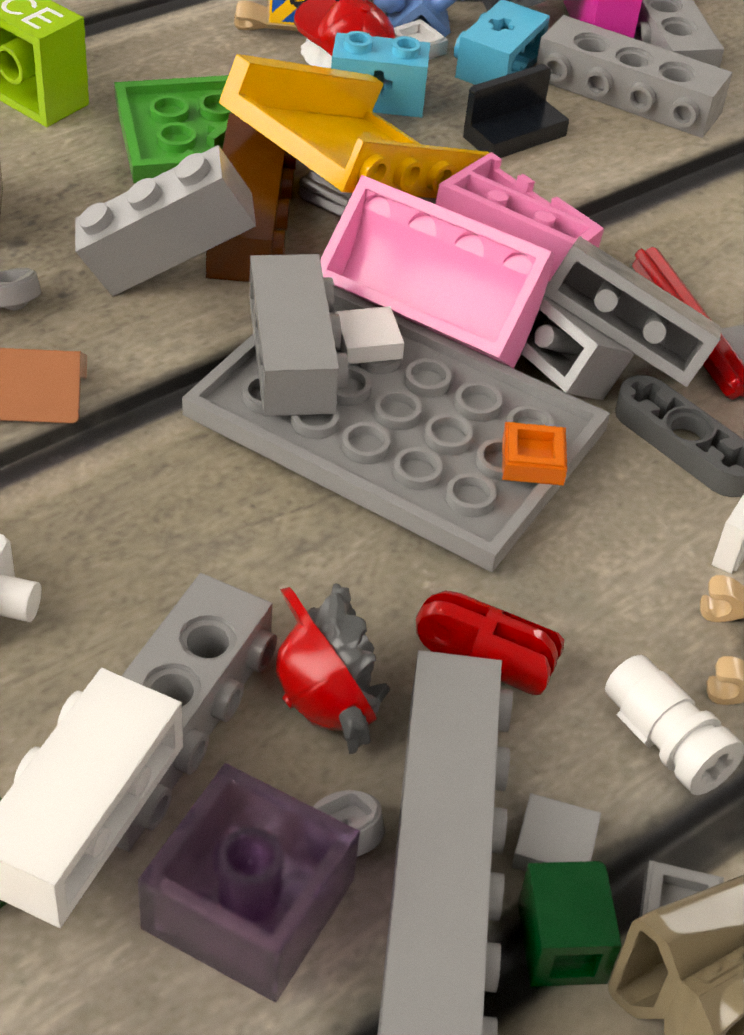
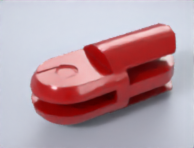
M445 590L431 595L423 603L416 615V634L423 645L431 652L502 660L501 682L531 695H541L546 689L550 676L557 665V660L564 649V638L558 632L458 592Z

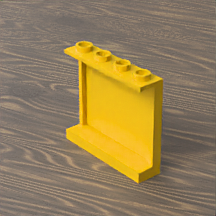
M236 54L218 102L342 192L353 193L361 175H364L416 197L437 198L441 182L489 154L486 151L422 145L373 112L384 83L370 74Z

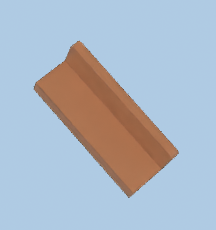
M0 348V421L77 423L80 419L81 379H87V355L81 351Z

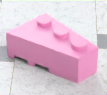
M492 152L439 184L435 205L552 251L555 257L548 281L551 280L579 236L599 248L604 231L602 226L559 197L552 198L550 203L533 192L534 180L525 174L518 175L517 180L500 169L502 159Z

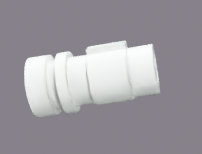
M635 655L625 660L610 675L606 682L605 691L620 708L616 715L649 749L653 745L657 746L660 750L659 757L661 762L669 770L674 771L676 778L691 794L701 795L708 793L723 783L736 770L744 756V744L728 728L722 726L720 720L712 712L707 710L700 711L695 706L694 700L667 673L659 670L646 656Z

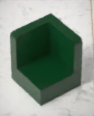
M601 861L528 863L518 900L530 986L607 984L622 944L605 864Z

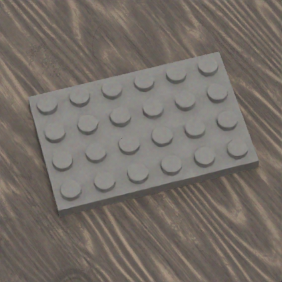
M334 286V311L329 313L335 314V311L376 308L379 306ZM394 314L404 341L403 359L348 364L347 389H338L336 414L264 416L254 334L182 397V412L184 416L490 572L495 570L562 486L502 480V437L505 422L566 427V481L606 431L610 413L396 314ZM341 348L336 349V353H342Z

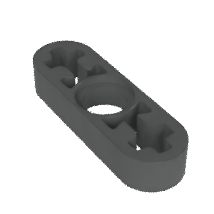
M636 375L623 381L615 407V414L622 424L712 491L727 497L743 496L744 439L655 377ZM677 429L688 430L697 434L701 439L696 441L686 440L677 436L673 431Z

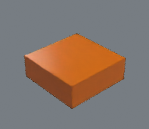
M505 422L502 437V480L564 486L567 474L566 427Z

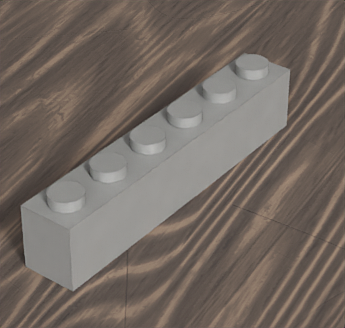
M418 650L411 694L377 1035H497V1018L483 1016L484 992L496 993L501 963V944L487 942L488 920H500L504 895V874L491 872L492 853H503L507 828V809L494 807L495 790H506L510 764V748L497 746L498 731L508 732L513 701L512 690L500 689L502 660Z

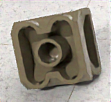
M744 874L654 909L631 923L608 984L609 994L619 1006L637 1019H664V1035H744Z

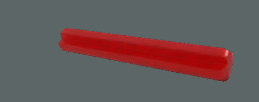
M653 246L647 250L641 248L635 253L636 259L632 263L635 272L710 319L658 248ZM721 333L720 341L703 366L726 398L734 400L739 396L744 397V363Z

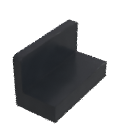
M540 64L473 85L469 89L463 138L477 150L492 152L499 158H503L566 136L569 119L546 101L551 69L545 64Z

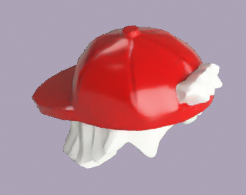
M307 0L298 7L294 15L295 26L307 38L306 42L301 46V55L305 58L306 63L312 66L331 68L336 32L362 31L374 37L396 38L394 27L387 15L379 7L367 0Z

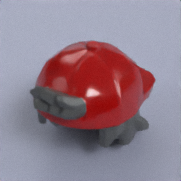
M333 584L331 595L325 599L320 607H313L306 611L291 587L280 589L297 621L295 627L278 648L276 673L285 693L282 699L290 709L296 708L312 725L332 731H343L349 754H354L361 745L371 743L369 725L377 720L376 714L379 712L380 703L390 691V687L386 683L369 686L371 673L375 665L374 662L377 660L375 654H373L375 648L365 634L367 632L366 622L363 618L356 616V612L350 603L349 588L341 587L340 584Z

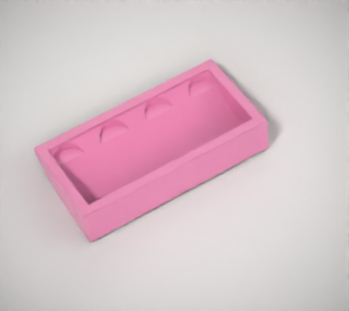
M361 175L320 261L323 277H332L335 287L376 306H391L394 314L514 369L542 303L555 254L535 244Z

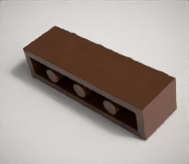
M229 113L222 150L252 192L256 227L206 251V278L250 282L251 255H284L297 159L238 116Z

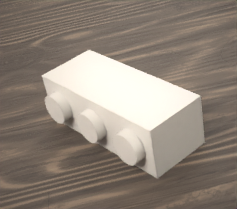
M100 668L83 692L75 691L71 694L60 712L57 727L41 748L36 746L26 753L16 771L14 784L0 801V900L58 928L62 927L183 748L182 702L104 668Z

